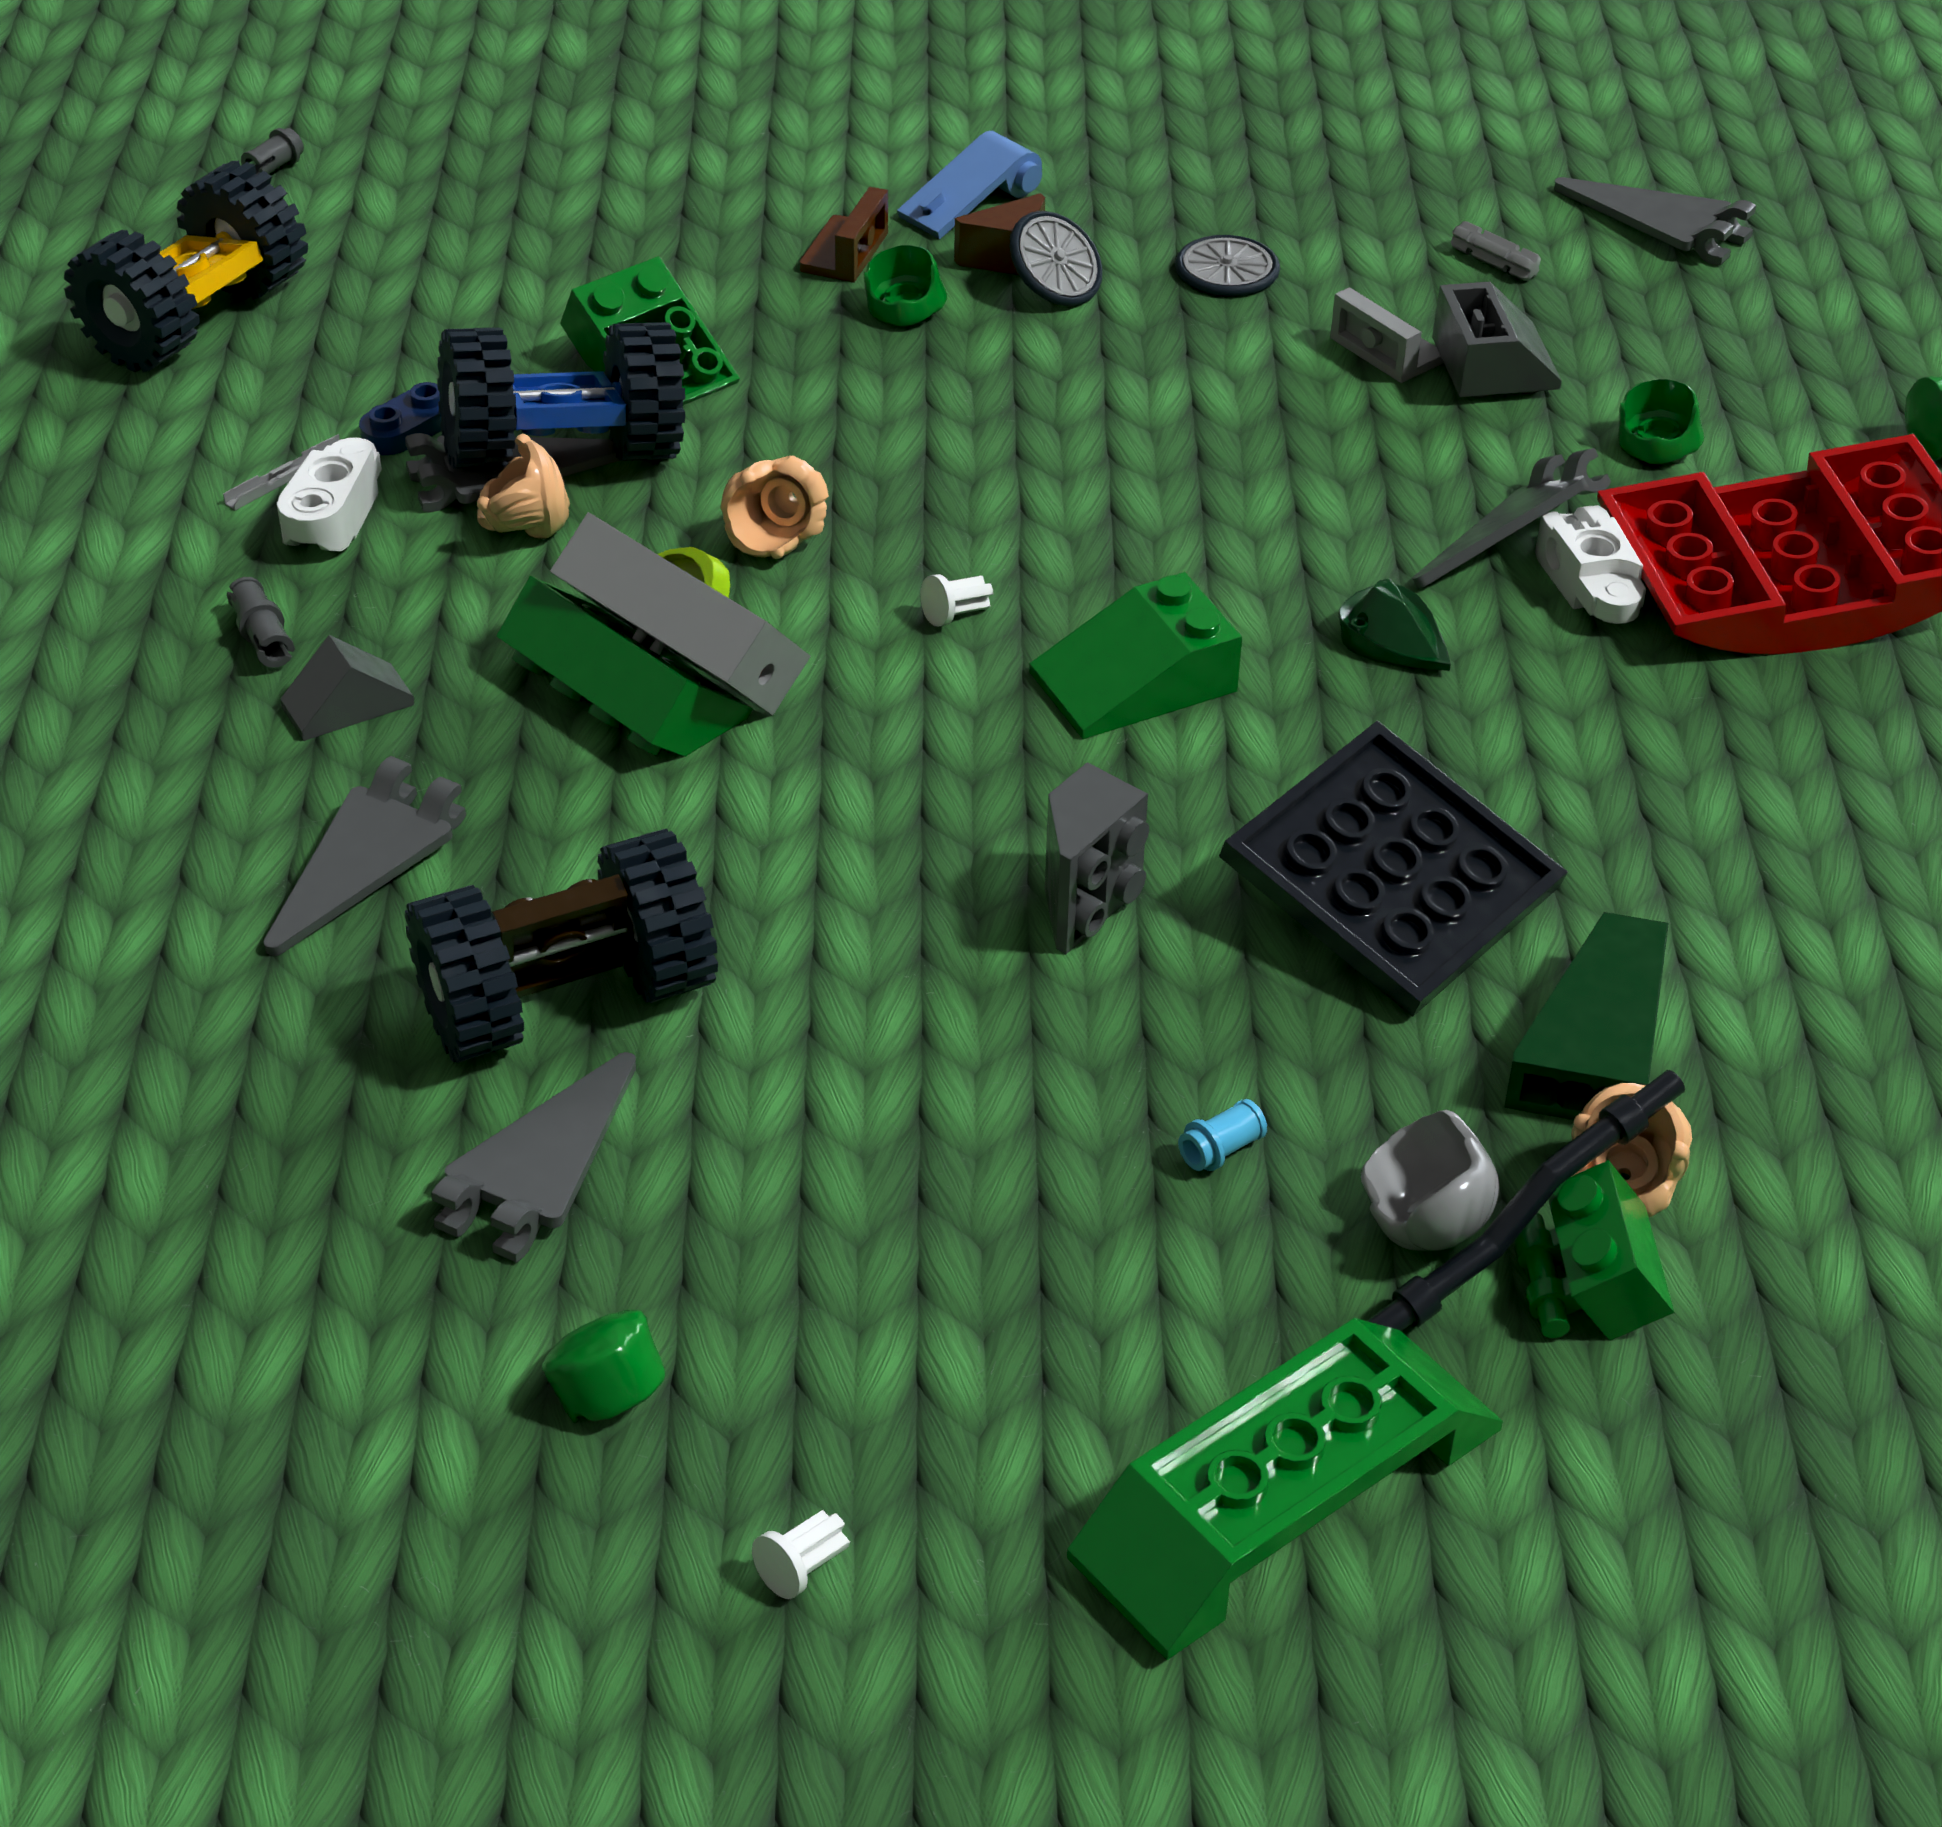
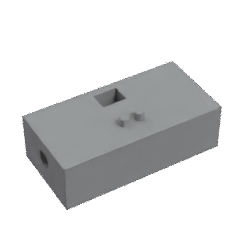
M589 512L550 570L552 574L596 605L636 629L632 639L641 645L646 637H649L654 641L650 650L657 655H660L664 648L668 649L771 715L775 713L811 657L764 619Z

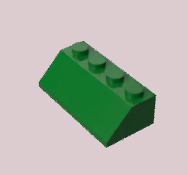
M531 575L496 637L515 649L511 657L515 662L536 674L542 675L544 671H547L553 675L549 683L551 687L579 702L582 697L592 702L588 709L591 715L618 729L621 724L625 725L631 730L627 739L655 756H658L662 748L686 757L748 719L753 710L751 706L666 649H663L660 655L651 651L650 647L654 641L646 637L642 645L632 639L636 629L595 603Z

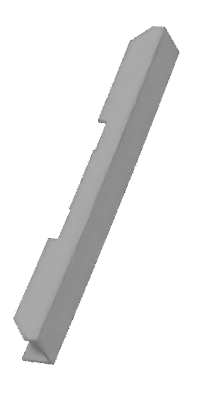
M339 434L301 452L302 456L275 468L261 477L256 475L223 493L225 505L236 511L288 483L312 450L323 451L327 445H332L340 440Z

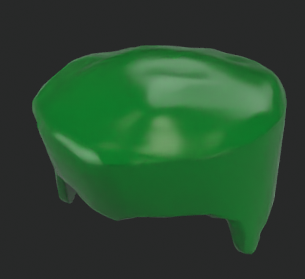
M900 245L880 251L870 259L867 270L864 272L869 312L872 316L883 322L897 326L914 325L941 310L947 300V292L940 278L936 261L925 248Z
M1929 376L1918 379L1909 390L1905 405V424L1907 434H1914L1933 461L1942 459V377Z
M1658 379L1638 383L1629 389L1623 403H1620L1618 441L1621 448L1631 456L1649 464L1669 463L1696 452L1704 442V431L1700 420L1699 402L1692 388L1678 381Z
M624 1310L618 1313H610L580 1326L565 1335L551 1349L542 1364V1371L562 1403L565 1412L574 1424L579 1421V1416H584L591 1421L605 1420L641 1404L656 1391L665 1378L662 1359L650 1333L647 1317L641 1310Z

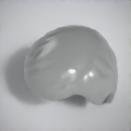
M1449 1110L1437 1111L1432 1115L1424 1116L1396 1131L1390 1136L1388 1141L1372 1153L1361 1171V1182L1371 1200L1370 1211L1374 1219L1391 1241L1409 1250L1442 1251L1461 1244L1487 1223L1498 1199V1174L1490 1156L1465 1122L1456 1113Z

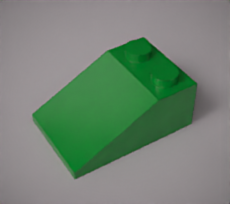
M1183 572L1133 587L1030 662L1029 673L1080 737L1086 739L1237 692L1242 635L1188 574Z

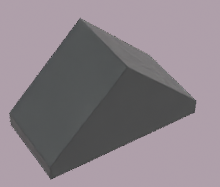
M331 635L327 636L280 698L282 709L303 741L414 705L412 693L391 663Z

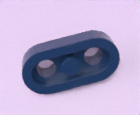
M432 382L416 384L403 394L382 405L373 407L359 421L361 438L372 442L376 452H379L380 455H395L408 450L405 442L406 436L415 433L433 436L441 432L442 418L441 413L439 414L438 402L440 401V394L437 384Z

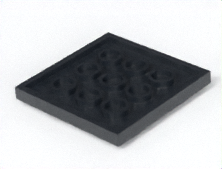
M1378 720L1225 840L1219 854L1223 861L1412 1017L1561 886L1568 873L1566 869Z

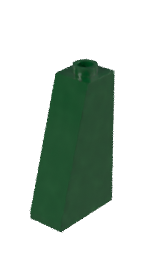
M1603 912L1515 1049L1504 1108L1574 1120L1578 1114L1582 1113L1588 1102L1605 1088L1620 1083H1636L1645 1086L1649 1084L1669 923Z

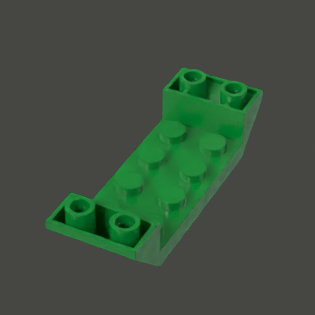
M1353 1318L1129 1463L1067 1548V1559L1166 1660H1169L1226 1620L1230 1583L1427 1448L1447 1466H1450L1501 1431L1503 1420L1403 1332Z

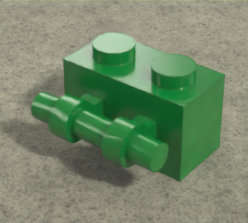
M1609 1160L1570 1177L1551 1195L1548 1201L1555 1229L1546 1230L1543 1216L1537 1213L1515 1240L1514 1248L1519 1266L1528 1272L1530 1285L1526 1288L1525 1293L1531 1316L1539 1320L1541 1332L1545 1337L1559 1338L1567 1334L1570 1329L1567 1315L1579 1309H1583L1610 1341L1675 1313L1646 1206ZM1564 1263L1567 1277L1560 1279L1558 1278L1555 1266Z

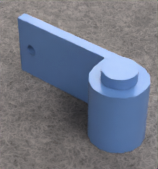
M986 131L897 210L898 215L905 221L941 239L955 226V218L970 213L996 188L1016 198L1024 197L1035 190L1042 178V160L1038 154L994 131Z

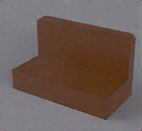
M869 187L848 217L832 215L801 258L800 271L854 283L888 234V190Z

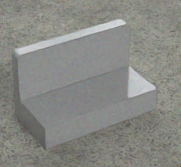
M1350 287L1335 294L1330 338L1400 383L1443 364L1437 347L1421 338V331Z

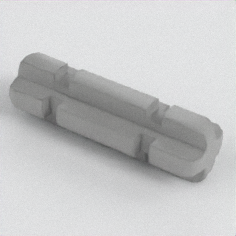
M1467 221L1454 228L1451 240L1453 248L1468 255L1470 251H1473L1471 253L1472 257L1503 272H1507L1509 268L1510 275L1523 281H1529L1538 274L1541 262L1538 254L1526 248H1522L1520 252L1519 245L1487 230L1481 234L1482 228Z

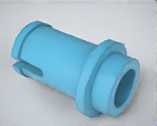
M1249 1099L1240 1100L1233 1107L1207 1121L1195 1119L1188 1123L1184 1133L1178 1139L1180 1153L1184 1161L1196 1171L1203 1169L1214 1171L1223 1166L1227 1155L1256 1139L1263 1138L1267 1133L1266 1119L1261 1109Z

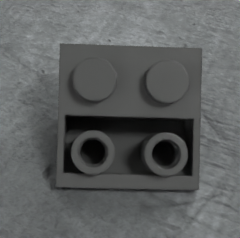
M1491 282L1440 285L1432 338L1459 397L1471 396L1481 398L1493 394L1519 392L1531 394L1538 391L1558 390L1561 388L1562 380L1533 322Z
M1088 762L1048 794L1045 893L1055 946L1057 950L1064 954L1070 952L1084 938L1092 937L1098 933L1105 920L1124 903L1129 904L1133 902L1142 891L1146 880L1143 864L1145 842L1149 834V824L1146 822L1148 793Z

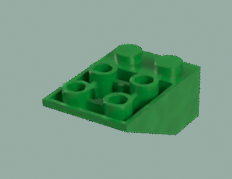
M660 256L571 290L560 325L586 365L592 370L605 372V365L603 363L604 351H607L605 339L606 335H609V327L613 326V324L666 322L671 324V329H674L676 344H679L681 351L679 361L680 364H683L684 376L682 377V387L685 388L683 405L739 382L740 377Z

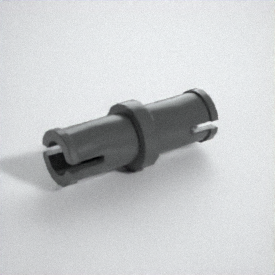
M253 577L236 579L229 586L233 593L227 592L226 596L229 604L237 614L236 624L241 636L247 642L253 644L257 657L263 665L268 667L285 665L292 658L288 651L294 652L295 647L292 639L283 628L285 621L280 608L274 602L268 600L262 584Z

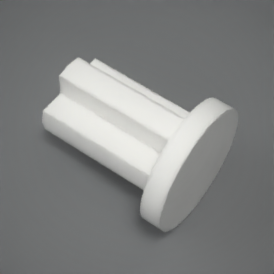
M930 575L924 579L921 585L920 600L922 610L927 620L933 626L948 625L956 614L988 609L991 606L988 596L993 594V588L991 583L985 584L983 576L948 581L943 575Z
M822 1510L784 1535L775 1531H767L757 1537L752 1545V1556L760 1577L778 1596L785 1599L796 1597L807 1587V1574L849 1547L850 1541L842 1533L845 1523L836 1513L829 1517Z

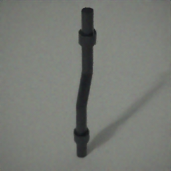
M1666 1070L1633 1096L1621 1095L1599 1112L1600 1120L1539 1165L1483 1235L1424 1279L1420 1276H1414L1392 1293V1303L1367 1321L1402 1331L1410 1324L1420 1327L1442 1310L1441 1301L1500 1258L1563 1182L1614 1144L1626 1145L1649 1127L1648 1119L1683 1094L1685 1086L1680 1077L1675 1072Z

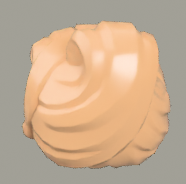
M523 433L515 439L521 457H514L500 472L498 477L488 481L481 490L480 497L477 500V520L487 530L501 533L525 530L531 537L546 539L564 526L569 517L570 501L565 490L562 475L554 459L541 445Z
M786 456L775 460L756 462L741 472L735 473L725 486L720 508L723 513L726 533L732 544L748 555L764 558L771 556L774 559H780L792 552L804 540L823 531V520L826 517L827 510L825 500L829 495L821 473L815 471L805 460L795 456Z
M1620 1083L1605 1088L1596 1094L1584 1107L1582 1113L1575 1117L1571 1133L1572 1140L1600 1120L1599 1112L1621 1095L1633 1096L1644 1088L1645 1085ZM1673 1102L1648 1119L1649 1127L1626 1145L1614 1144L1574 1175L1609 1160L1620 1174L1626 1173L1630 1176V1179L1625 1181L1645 1204L1648 1217H1652L1658 1212L1667 1209L1678 1181L1681 1180L1688 1168L1689 1148L1692 1142L1691 1125L1681 1109Z

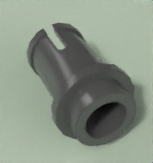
M277 128L271 131L268 140L243 153L241 164L254 161L255 164L253 165H255L256 174L263 170L270 174L286 163L289 165L297 163L300 159V154L304 150L303 142L294 130L290 128Z

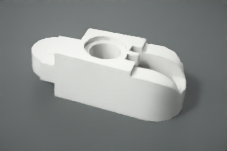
M346 438L332 445H327L323 451L312 450L277 501L282 541L285 545L297 546L301 543H317L321 550L343 551L349 547L352 539H356L379 493L377 478L382 470L380 454L376 452L372 442L362 438Z
M1599 505L1578 507L1574 514H1559L1556 511H1551L1542 515L1535 554L1538 562L1572 609L1584 607L1590 616L1594 615L1604 622L1614 624L1627 623L1637 618L1640 608L1643 607L1646 588L1641 581L1643 565L1615 518H1611L1607 510Z

